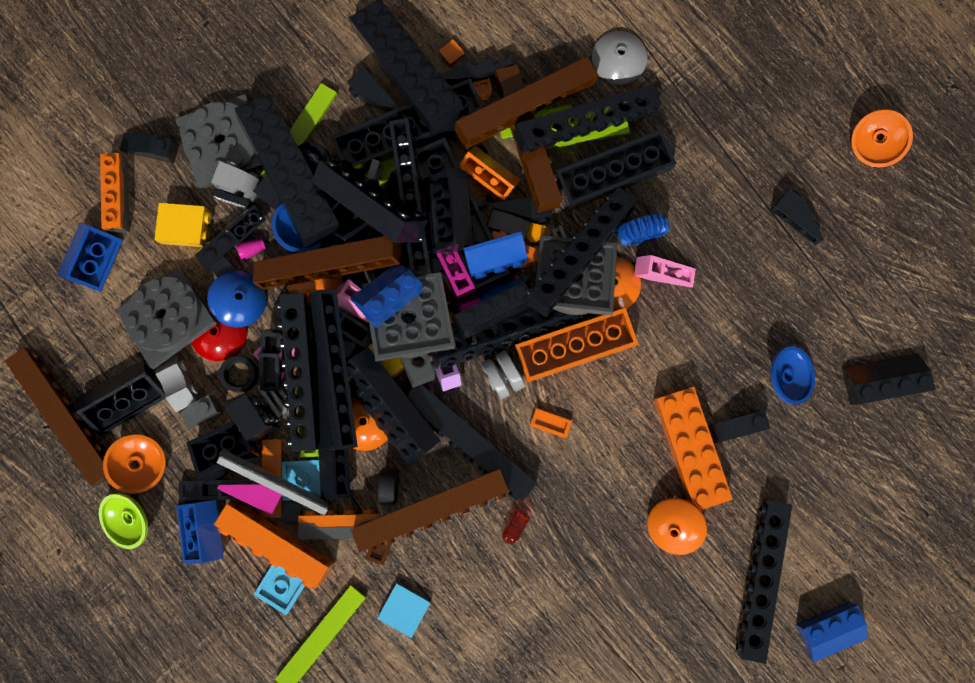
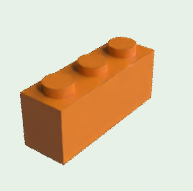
M476 145L467 152L459 165L461 169L467 171L469 175L502 200H505L512 193L520 181L518 177Z

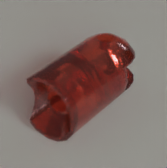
M516 510L508 527L502 532L503 541L507 544L516 543L521 537L530 516Z

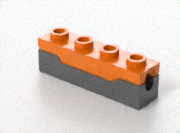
M120 153L100 154L101 228L109 233L129 232L128 159Z
M374 509L362 510L363 513H355V510H343L342 514H335V510H328L325 515L316 514V511H304V514L298 516V540L354 539L350 529L378 518L379 513H374Z

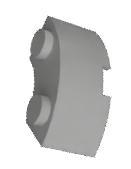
M219 161L211 183L219 189L249 199L252 203L257 204L259 197L253 190L261 182L259 180L260 176L238 169V165L233 162L226 161L224 163Z
M177 355L157 366L155 373L163 387L166 400L175 412L197 401L196 394H198L197 387L192 383L187 373L188 366L186 362L180 360Z

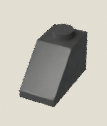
M207 395L191 403L180 415L187 429L191 430L222 414L223 411L216 396Z

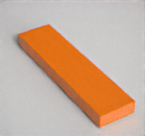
M283 439L262 440V469L282 478ZM282 496L272 515L262 511V518H281Z

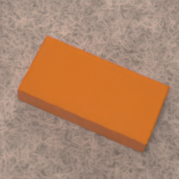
M535 408L529 426L566 439L572 420Z

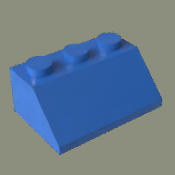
M79 223L57 275L101 292L123 240L89 225Z
M522 232L463 248L471 278L481 279L486 277L487 273L493 271L495 274L506 271L505 268L513 266V268L524 266V262H527Z
M402 265L391 266L353 295L350 300L372 325L377 328L421 294L423 284L410 269Z
M216 500L176 506L183 564L205 563L223 559L224 545L221 541V533L218 531V527L214 525L219 514Z
M850 601L796 624L812 662L821 660L867 639L866 621L859 606Z

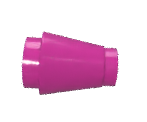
M262 238L242 241L236 245L240 258H246V260L266 249Z

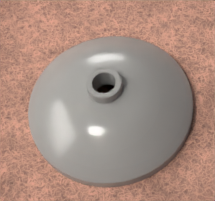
M613 31L605 34L596 42L591 60L593 67L599 74L598 76L603 81L612 85H627L637 80L644 72L647 64V52L642 41L632 33ZM618 51H623L624 54L620 55Z

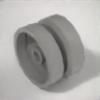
M505 350L496 354L498 368L491 359L481 363L493 391H496L501 400L510 396L507 383L516 392L525 387L517 369Z

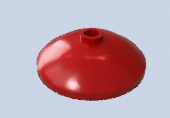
M213 316L217 324L191 342L195 351L203 358L211 361H225L232 356H236L244 347L247 339V326L240 328L229 327L219 322ZM214 328L217 329V333L215 335L212 334V330Z

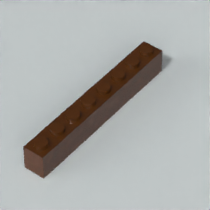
M587 57L581 60L576 59L565 68L560 67L554 73L546 74L538 81L530 82L518 91H511L502 99H495L484 108H477L468 116H461L456 121L455 132L465 148L468 149L595 85L599 74Z
M518 65L496 69L494 80L500 99L506 97L511 91H518L524 87V75L522 71H519ZM533 115V116H531V117H529V118H527V119H525V120H523V121H521V122L534 119V118H535V115ZM515 124L510 127L537 213L559 208L563 200V193L561 189H558L557 175L552 171V160L550 155L546 153V146L540 147L531 153L528 151L521 153L513 135Z
M383 235L382 237L366 238L357 242L349 241L347 244L330 245L322 249L314 248L312 251H299L291 255H280L271 259L264 258L261 261L254 262L253 283L266 290L400 265L401 243H393Z
M23 347L6 359L5 363L90 486L100 485L107 480L103 471L104 446L99 441H96L93 436V430L86 426L83 419L76 413L72 406V400L62 392L61 384L53 379L50 368L40 360V354L35 349Z
M497 469L353 527L350 530L358 551L365 550V553L376 550V545L383 543L386 546L395 542L394 538L402 535L403 538L413 535V530L421 528V531L432 527V523L439 520L440 523L451 519L450 515L458 513V516L469 512V508L476 505L477 508L488 504L487 500L495 498V501L506 497V493L509 490L501 470Z

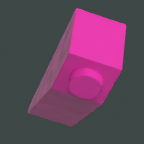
M458 252L436 253L456 299L458 300L474 292L475 287Z
M221 483L217 488L271 515L282 494L259 483Z

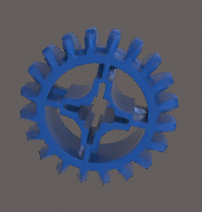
M658 213L628 221L620 226L617 231L618 238L623 246H634L662 237L670 231L666 215Z

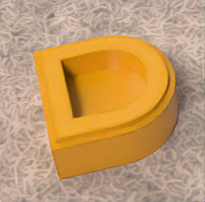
M530 222L526 234L527 239L534 244H539L540 235L546 236L548 227Z

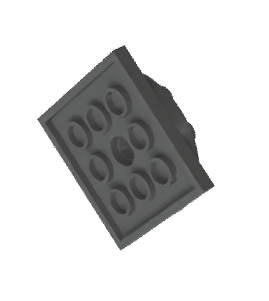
M246 94L224 102L208 103L198 108L195 112L175 118L182 138L184 152L189 159L197 186L200 189L213 185L211 181L219 161L224 163L226 161L233 162L238 165V169L245 172L262 167L237 120L234 109L249 102ZM219 135H225V140L222 143H217L216 138Z
M540 235L535 286L539 283L538 280L541 274L549 271L552 261L555 258L559 259L563 248L567 244L570 245L573 242V238ZM606 243L580 275V280L571 286L553 309L570 315L593 313L612 316L617 243ZM546 289V290H543V291L546 292V293H550V292H551L550 290H547V289Z
M179 265L163 277L153 279L142 285L134 292L129 301L116 309L125 324L129 337L137 344L146 362L152 369H155L217 324L186 273ZM166 310L165 316L159 318L160 313Z
M441 272L416 276L423 284L421 294L379 327L375 328L369 321L375 361L400 357L412 358L430 352L455 349ZM405 315H412L414 321L410 324L406 323L403 317Z

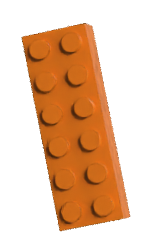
M623 308L614 311L612 316L602 315L516 344L515 350L526 382L529 383L638 345V341L627 310Z
M690 387L653 399L687 501L703 510L733 500L695 388Z
M238 501L226 504L214 523L220 533L226 536L231 535L235 538L234 541L241 546L247 545L252 549L251 552L259 557L263 555L269 559L268 562L271 565L282 567L288 576L292 578L298 577L302 580V584L310 589L313 587L316 589L324 582L335 563Z

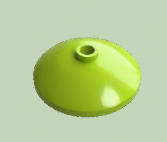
M113 493L102 500L99 507V520L107 537L114 544L125 549H134L140 546L148 534V520L141 505L135 499L123 493Z

